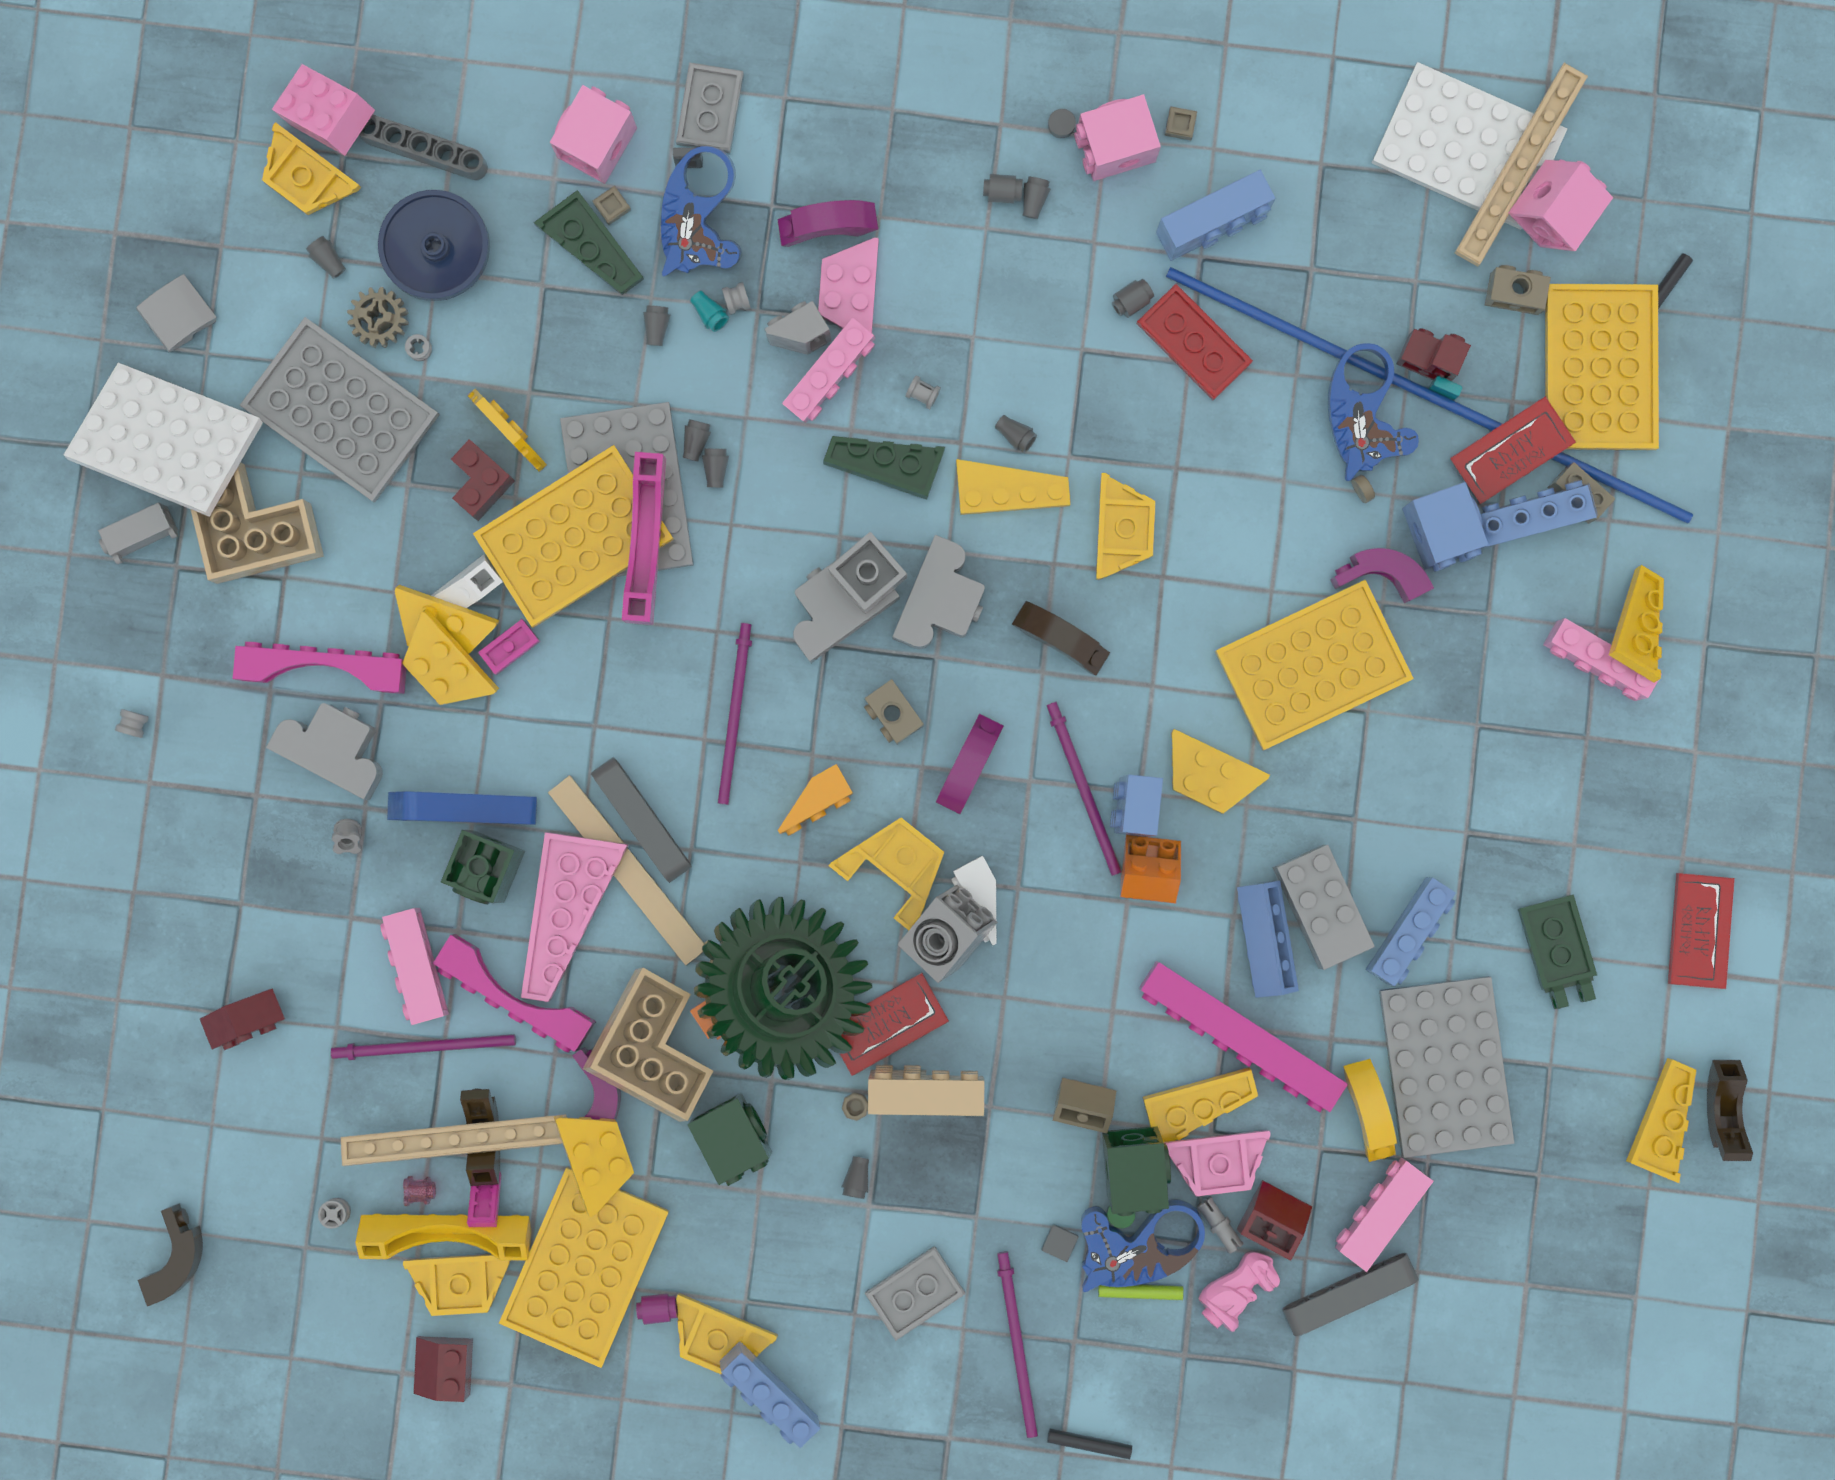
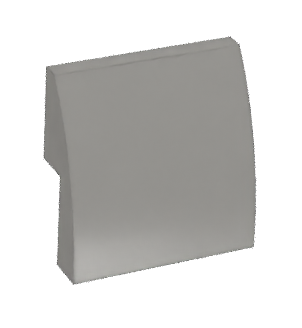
M184 274L157 290L136 307V310L168 352L191 341L193 334L216 322V316Z

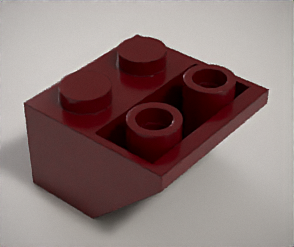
M1262 1180L1237 1227V1231L1248 1239L1291 1261L1304 1237L1312 1206Z

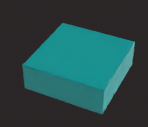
M1437 376L1429 387L1430 390L1453 401L1459 397L1463 388L1461 385L1441 376Z

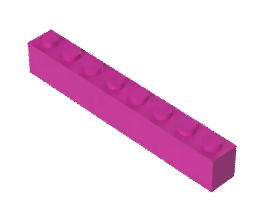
M1158 961L1155 962L1139 987V990L1144 992L1142 995L1143 999L1154 1006L1158 1002L1167 1007L1166 1014L1177 1021H1180L1183 1017L1191 1023L1188 1028L1203 1037L1205 1032L1214 1037L1212 1042L1214 1045L1225 1052L1228 1048H1231L1238 1053L1236 1059L1248 1067L1252 1063L1262 1068L1259 1074L1272 1082L1276 1078L1285 1083L1283 1089L1296 1098L1299 1093L1308 1098L1306 1104L1318 1112H1321L1323 1108L1331 1112L1348 1085Z

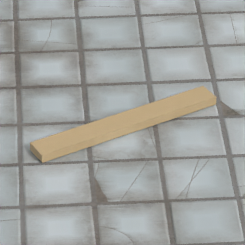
M1566 63L1562 64L1454 254L1477 267L1481 264L1507 219L1508 212L1519 198L1586 81L1587 75Z
M569 775L548 792L584 838L625 844L572 776ZM627 847L614 873L615 878L685 966L703 953L702 946L704 942Z
M554 1116L341 1137L342 1166L559 1145L563 1143Z

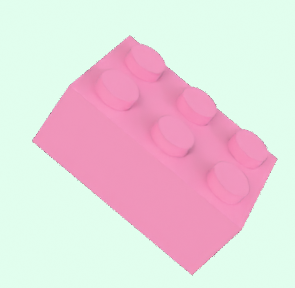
M303 64L272 108L290 126L344 156L375 111L357 93Z

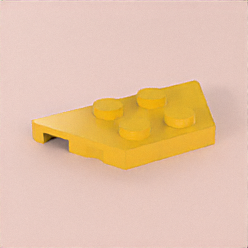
M276 122L273 124L272 131L274 133L271 147H268V163L264 167L262 181L306 215L323 209L361 189L359 184Z
M476 388L467 395L539 472L547 466L541 457L524 441L528 438L525 432L513 420L509 423L506 421L509 415L494 399L489 403Z
M1101 473L1096 580H1101L1153 556L1155 500L1136 492L1135 489L1126 484L1118 482L1107 473Z
M398 585L395 588V596L407 646L410 644L419 617L425 609H428L468 654L499 624L498 619L402 585Z
M425 609L419 617L402 663L439 705L492 695L497 692L499 687L428 609Z
M1173 729L1171 732L1172 790L1221 814H1224L1270 777V774L1176 729Z
M561 1115L554 1116L588 1216L591 1218L634 1174L618 1124L615 1119L601 1118L596 1120L591 1117L567 1118Z
M492 1254L405 1259L403 1266L405 1270L409 1271L415 1282L414 1286L419 1295L423 1296L431 1316L487 1313L492 1306L511 1260H499Z
M678 1293L679 1351L680 1357L722 1374L720 1360L739 1341L756 1357L776 1341L778 1336L776 1333Z

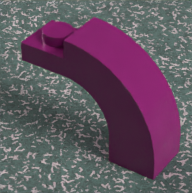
M840 200L811 204L790 210V215L777 219L781 246L785 247L821 236L849 235L859 237L878 230L875 203L860 200Z
M1385 548L1367 549L1352 555L1350 560L1354 567H1351L1350 563L1335 570L1337 576L1330 579L1334 588L1337 589L1363 575H1381L1394 584L1404 604L1434 589L1426 572L1416 561L1401 552Z
M981 714L978 715L940 791L936 803L961 814L1004 725Z
M584 1047L572 1055L591 1081L594 1089L592 1107L584 1117H591L596 1120L601 1118L616 1120L621 1104V1090L583 1069L592 1052V1049L588 1051Z

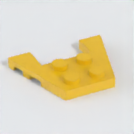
M899 818L832 861L828 866L845 880L849 881L866 859L911 894L910 898L894 916L896 921L910 930L922 914L944 851L903 818Z

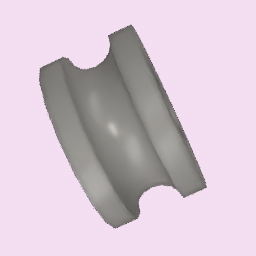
M416 334L406 340L405 351L413 360L424 361L431 355L432 345L423 335ZM414 343H425L422 346L424 351L421 354L417 351L415 354L412 353L415 350Z

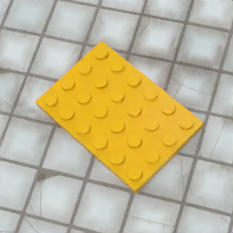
M1549 284L1545 307V396L1576 441L1575 444L1565 450L1659 449L1658 285Z
M615 445L473 533L532 628L628 569L632 529L633 474ZM663 521L661 522L659 549L674 540Z
M1366 579L1215 651L1263 751L1414 679Z
M567 1166L531 1247L528 1261L526 1260L499 1324L602 1368L670 1210L619 1189L595 1216L590 1218L584 1206L571 1167Z

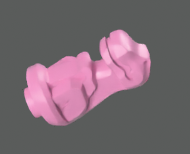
M1250 1251L1245 1253L1238 1267L1209 1283L1202 1290L1198 1298L1205 1307L1201 1312L1202 1315L1215 1328L1218 1329L1223 1325L1229 1331L1234 1332L1239 1327L1238 1316L1249 1302L1257 1299L1256 1293L1252 1290L1254 1285L1258 1284L1267 1292H1271L1275 1287L1279 1286L1280 1278L1273 1267V1259L1260 1252Z

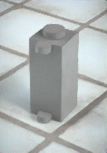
M159 502L98 530L102 538L99 540L102 550L105 554L112 556L117 565L123 562L122 557L170 535L172 539L178 537V529L168 507Z

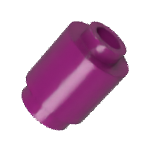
M666 1293L641 1296V1302L636 1303L638 1320L642 1319L643 1324L647 1325L671 1322V1319L678 1318L676 1295L669 1296Z

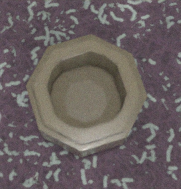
M853 1092L844 1098L842 1110L846 1118L858 1121L867 1115L868 1101L865 1095Z

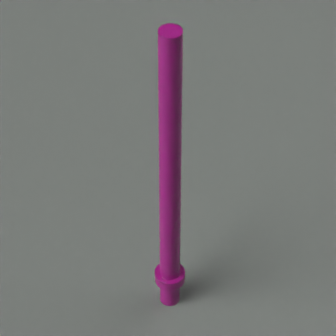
M741 623L739 639H736L735 645H738L718 804L729 805L749 647H752V641L750 640L752 624Z
M1057 701L1046 706L1052 719L1050 721L1051 727H1055L1111 876L1122 872L1066 728V717H1062Z
M513 1034L355 1046L354 1043H351L347 1047L331 1048L332 1059L348 1058V1060H355L356 1057L515 1046L516 1036Z
M1008 1251L997 1253L1000 1268L997 1270V1273L1002 1280L1027 1438L1037 1437L1038 1433L1012 1275L1014 1274V1268L1010 1266Z

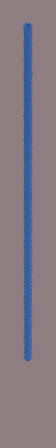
M1170 267L1166 275L1167 278L1338 359L1348 351ZM1354 353L1346 361L1383 380L1385 378L1384 367ZM1394 373L1391 384L1488 430L1493 431L1502 425V423ZM1561 452L1551 458L1565 466L1574 462L1594 480L1687 524L1693 517L1692 513L1568 454Z

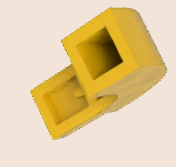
M1371 1059L1343 1066L1345 1081L1348 1084L1347 1088L1360 1120L1368 1161L1372 1162L1396 1155L1395 1144H1397L1393 1121L1382 1085Z

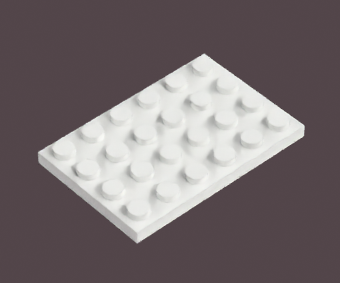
M1417 62L1372 160V164L1479 211L1534 113ZM1559 126L1523 191L1545 160H1554L1567 128ZM1508 215L1504 223L1521 230L1522 227Z
M117 363L65 451L64 456L72 462L210 517L263 422L259 417Z

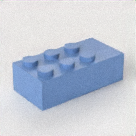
M1260 169L1161 218L1156 234L1170 261L1201 246L1204 249L1213 246L1218 242L1217 238L1225 234L1231 237L1243 230L1242 226L1249 222L1255 225L1267 218L1266 214L1271 211L1276 198Z
M1128 774L1119 778V782L1114 783L1113 799L1117 800L1116 810L1111 811L1110 827H1114V833L1144 837L1157 836L1163 778Z

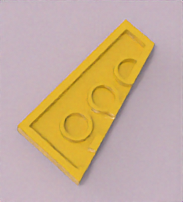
M956 459L960 515L1066 507L1071 505L1068 477Z
M1640 565L1634 570L1608 655L1655 683L1661 679L1658 660L1662 658V647H1659V634L1662 633L1663 623L1660 622L1659 615L1660 611L1663 610L1664 578L1645 566Z
M1667 1058L1626 1162L1674 1182H1680L1681 1174L1678 1171L1680 1160H1683L1685 1148L1682 1147L1684 1131L1687 1132L1689 1120H1686L1688 1106H1691L1696 1069Z
M1248 1067L1142 1098L1150 1127L1158 1126L1163 1142H1169L1177 1139L1181 1140L1202 1125L1204 1127L1213 1122V1119L1229 1113L1258 1097L1252 1070Z

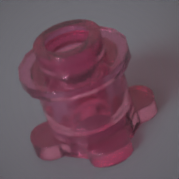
M413 1176L404 1178V1206H410L413 1202H424L425 1205H429L431 1199H435L436 1184L431 1182L430 1177H425L424 1180H413Z

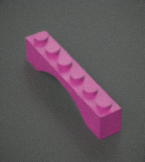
M635 452L631 542L622 608V621L625 623L653 625L666 471V458L664 454Z
M245 642V646H235L232 679L238 681L268 683L277 676L293 669L306 666H329L349 672L361 680L370 690L386 693H405L407 668L402 664L403 659H399L400 654L383 653L382 657H372V652L355 650V655L344 654L345 650L328 648L327 653L317 652V647L300 646V651L289 650L290 645L273 644L272 649L262 648V643Z
M456 934L449 936L433 962L434 965L439 967L438 973L448 979L455 977L462 981L460 985L462 988L473 994L478 991L486 996L484 999L486 1003L497 1009L502 1006L510 1011L508 1013L510 1018L519 1023L526 1021L533 1026L531 1030L543 1038H546L548 1035L555 1039V1045L567 1053L570 1050L576 1052L580 1049L596 1023L595 1020L574 1007L560 1009L543 1008L528 1004L514 997L492 977L483 961L479 948Z

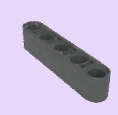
M373 114L359 134L368 145L471 180L482 179L488 170L485 159L474 148ZM376 125L374 132L364 134L366 127ZM394 134H402L398 142H390ZM419 143H428L427 148L424 151H416V147ZM453 151L451 159L441 160L443 153ZM471 160H479V165L475 169L467 168Z
M614 757L591 772L596 783L669 883L692 867L687 857Z
M1401 1253L1371 1266L1367 1272L1362 1270L1286 1305L1282 1310L1293 1335L1300 1336L1415 1284L1419 1278L1408 1254Z

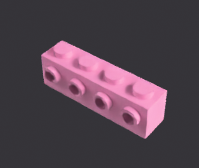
M852 317L782 404L803 422L806 423L809 419L813 421L822 411L820 405L826 398L831 400L840 389L838 383L845 376L848 379L858 366L855 363L861 355L866 357L874 348L875 344L873 341L875 336Z
M1566 618L1556 621L1543 644L1550 649L1553 655L1561 659L1567 658L1575 663L1574 666L1585 673L1591 672L1599 677L1598 680L1610 687H1617L1623 691L1622 694L1634 701L1649 698L1658 682L1653 683L1609 656L1611 644Z
M420 907L382 917L381 932L383 938L389 941L391 950L388 951V958L391 966L396 967L398 977L395 978L398 992L400 994L403 993L405 1004L402 1005L405 1019L407 1021L410 1020L411 1025L449 1015L437 968L433 964L434 957Z
M1400 1158L1399 1161L1395 1160L1390 1164L1386 1171L1388 1175L1382 1184L1377 1183L1369 1194L1371 1197L1365 1207L1361 1205L1356 1210L1352 1218L1355 1221L1349 1229L1344 1228L1336 1238L1338 1244L1335 1248L1366 1272L1434 1182L1403 1158Z

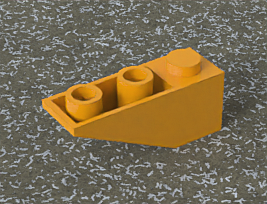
M837 764L811 778L779 827V834L786 832L790 836L802 829L800 823L809 818L813 823L827 815L825 809L833 805L838 809L851 801L849 796L853 792Z

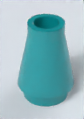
M699 291L692 296L690 302L695 307L707 329L716 332L726 325L729 316L725 308L708 297L703 291Z

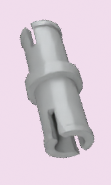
M1212 1197L1207 1198L1197 1208L1210 1224L1211 1232L1217 1234L1230 1254L1244 1243L1229 1224L1231 1221L1228 1216L1224 1217Z

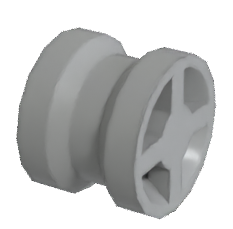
M743 282L738 283L736 287L731 289L729 287L722 288L730 315L735 314L738 309H751Z
M121 709L120 716L122 718L120 723L116 725L115 731L142 738L144 734L142 728L148 722L149 717Z
M342 1198L330 1199L319 1208L318 1219L320 1223L330 1229L339 1227L350 1218V1205Z

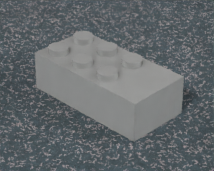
M1321 845L1272 867L1278 881L1280 880L1282 890L1319 969L1325 970L1375 947L1328 845Z

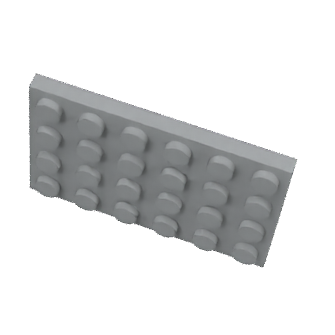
M304 317L240 404L249 413L259 417L267 426L374 503L440 415L306 317Z
M665 402L560 418L568 473L613 445L617 448L632 474L635 452L664 454L666 458L662 521L674 540L659 549L658 571L693 566L670 403ZM628 569L615 577L627 576Z
M1488 976L1379 990L1402 1157L1407 1158L1514 1144L1492 978Z

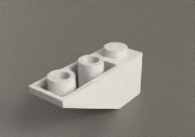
M484 554L431 596L467 608L482 599L503 581L488 557Z
M981 856L954 870L955 877L951 880L954 886L958 885L968 890L972 895V899L980 906L987 908L996 920V879L984 857ZM996 925L984 938V942L990 940L992 945L997 944Z

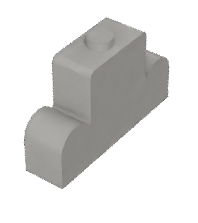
M934 536L892 636L894 640L916 649H923L929 646L933 640L932 626L964 638L972 620L978 621L983 609L979 603L985 587L979 582L955 573L962 569L965 562V551L960 545L940 536Z
M829 566L823 570L818 567L806 576L808 581L795 590L796 597L813 619V621H802L796 625L793 631L796 644L809 662H814L897 602L900 596L895 589L865 614L829 573Z
M322 703L309 727L300 721L284 720L277 726L266 746L267 749L364 800L371 799L383 775L379 763L371 759L362 758L375 734V728L359 720L360 714L347 707H344L342 711L333 705Z

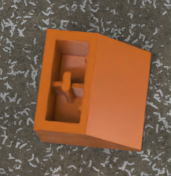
M1126 835L1120 897L1176 904L1181 882V841Z

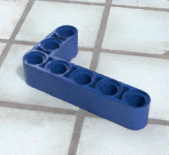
M408 791L388 792L387 820L536 825L537 797Z

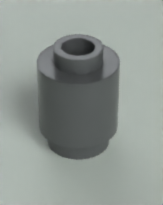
M990 174V179H984L983 196H988V202L1014 204V201H1021L1023 179H1016L1014 175Z
M1144 279L1134 280L1113 295L1114 301L1112 306L1119 316L1125 315L1129 318L1148 305L1150 299L1154 297V293Z

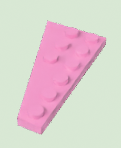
M545 832L521 998L545 1002L551 1001L629 844Z

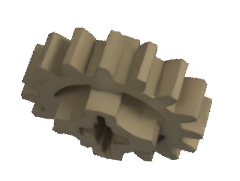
M370 287L368 295L360 291L358 293L361 298L359 302L356 300L351 301L355 309L347 310V313L353 317V319L347 321L348 325L356 327L353 329L352 334L355 337L361 336L359 341L364 345L370 340V345L373 348L377 347L378 342L386 348L388 340L396 344V334L398 333L403 336L405 334L401 326L409 324L403 318V316L409 314L408 310L400 308L404 304L401 298L396 299V294L392 290L386 295V290L383 287L379 288L378 293ZM387 302L393 306L395 314L388 312ZM379 313H381L383 317L378 318L377 322H375L373 318L378 317ZM361 321L368 323L369 333L363 329Z

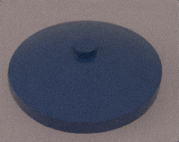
M443 190L419 191L400 200L386 215L378 235L379 258L387 276L403 292L426 301L448 300L466 292L481 277L489 258V235L479 213L462 197Z

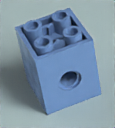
M1466 482L1415 499L1402 508L1424 570L1432 567L1434 572L1445 569L1455 564V559L1458 558L1460 563L1471 560L1481 555V549L1489 545L1483 531L1479 508L1474 498L1470 495Z

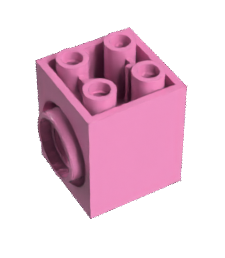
M582 85L572 104L567 107L560 117L550 144L558 159L605 184L637 130V126L628 105L619 100L613 102L605 98L606 94L594 86L589 89Z
M1144 94L1130 99L1110 101L1094 110L1081 113L1079 123L1076 124L1075 141L1078 149L1083 148L1085 158H1082L1086 174H1091L1093 181L1149 165L1157 160L1161 146Z
M1561 159L1559 161L1545 160L1508 213L1540 247L1576 251L1613 197L1606 190L1607 186L1592 175L1591 169L1586 163Z

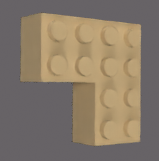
M241 462L210 517L190 509L207 579L216 584L324 557L311 503L300 499L256 511L245 464Z
M643 967L636 969L583 1069L679 1122L688 1121L713 1073V1070L666 1045L691 994Z
M876 1065V1070L870 1071L868 1079V1114L984 1116V1077L978 1076V1071L971 1070L961 1071V1076L950 1075L948 1070H932V1075H926V1070H921L919 1065H904V1070H893V1065Z

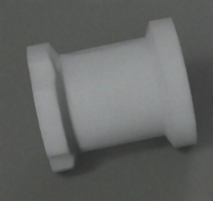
M916 375L905 397H912L926 404V408L930 410L938 397L941 387H933L920 380V377Z

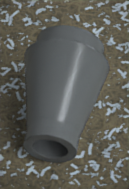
M1028 177L1027 183H1024V208L1022 216L1032 219L1039 218L1040 211L1051 190L1048 188L1050 181L1037 177Z
M324 236L319 237L306 248L309 252L308 257L330 274L333 279L346 270L331 241L326 240Z
M647 305L646 312H643L647 338L646 345L663 346V339L671 316L668 314V307Z
M1003 415L995 425V429L1008 440L1016 451L1021 450L1025 453L1037 438L1033 428L1010 419L1006 415Z
M689 419L688 425H685L683 458L699 461V457L711 434L709 431L710 424Z
M704 448L702 460L707 487L723 488L729 456H726V449Z
M853 1156L841 1186L844 1188L842 1195L860 1199L865 1198V1193H868L869 1159Z

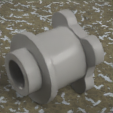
M342 819L336 822L333 830L334 833L332 834V841L335 842L333 851L337 854H342L343 852L359 853L361 851V845L358 844L362 832L361 825L352 819Z

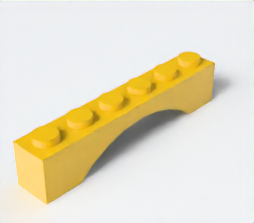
M463 1214L361 1215L355 1243L359 1259H389L399 1252L414 1246L431 1242L449 1241L479 1247L491 1253L499 1260L528 1261L532 1236L529 1216L521 1215L498 1216L497 1227H468V1215Z

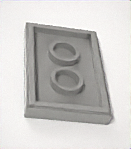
M689 62L676 138L677 145L693 148L712 146L721 149L725 153H731L744 76L743 71Z
M933 1246L867 1290L865 1295L896 1341L965 1295V1291L937 1248Z

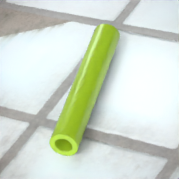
M1140 1284L1127 1287H1108L1099 1285L1098 1297L1183 1300V1286Z

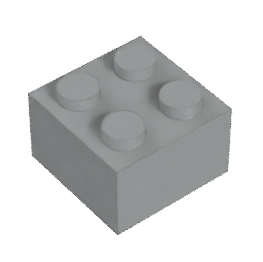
M871 532L828 567L829 573L865 614L907 579V573Z

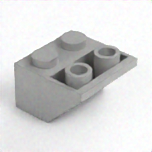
M805 301L797 304L791 309L792 313L784 318L781 315L773 318L767 323L768 327L765 328L770 345L807 355L831 342L830 330L813 301L808 304Z

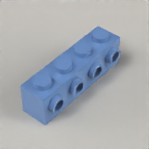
M1582 480L1565 484V490L1555 492L1554 488L1538 491V497L1528 500L1526 495L1510 499V504L1499 507V503L1483 506V512H1480L1488 546L1597 518L1598 514L1590 484H1582Z
M1426 877L1365 970L1388 985L1395 986L1397 983L1401 984L1409 973L1407 967L1412 959L1416 961L1424 951L1425 947L1422 944L1426 938H1431L1438 930L1440 924L1437 921L1443 913L1447 914L1455 903L1453 897L1456 893L1433 877Z
M1280 880L1237 887L1255 998L1279 996L1299 991Z
M739 1341L720 1360L722 1373L720 1376L724 1382L730 1387L735 1385L741 1391L740 1395L748 1405L753 1406L755 1404L761 1410L760 1415L769 1425L774 1423L781 1429V1436L789 1444L794 1442L801 1448L821 1429L818 1416L743 1343Z

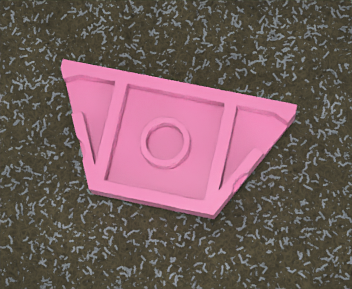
M872 238L822 259L818 311L823 319L833 322L842 330L853 317L872 333L879 238Z
M1262 1130L1164 1142V1144L1168 1147L1169 1157L1194 1196L1247 1191L1252 1189L1255 1172L1262 1161L1263 1156L1261 1155L1266 1141L1270 1138V1131Z

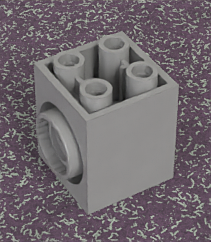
M955 885L933 900L897 945L939 983L963 965L998 922L987 908L980 906L972 899V895L968 890Z

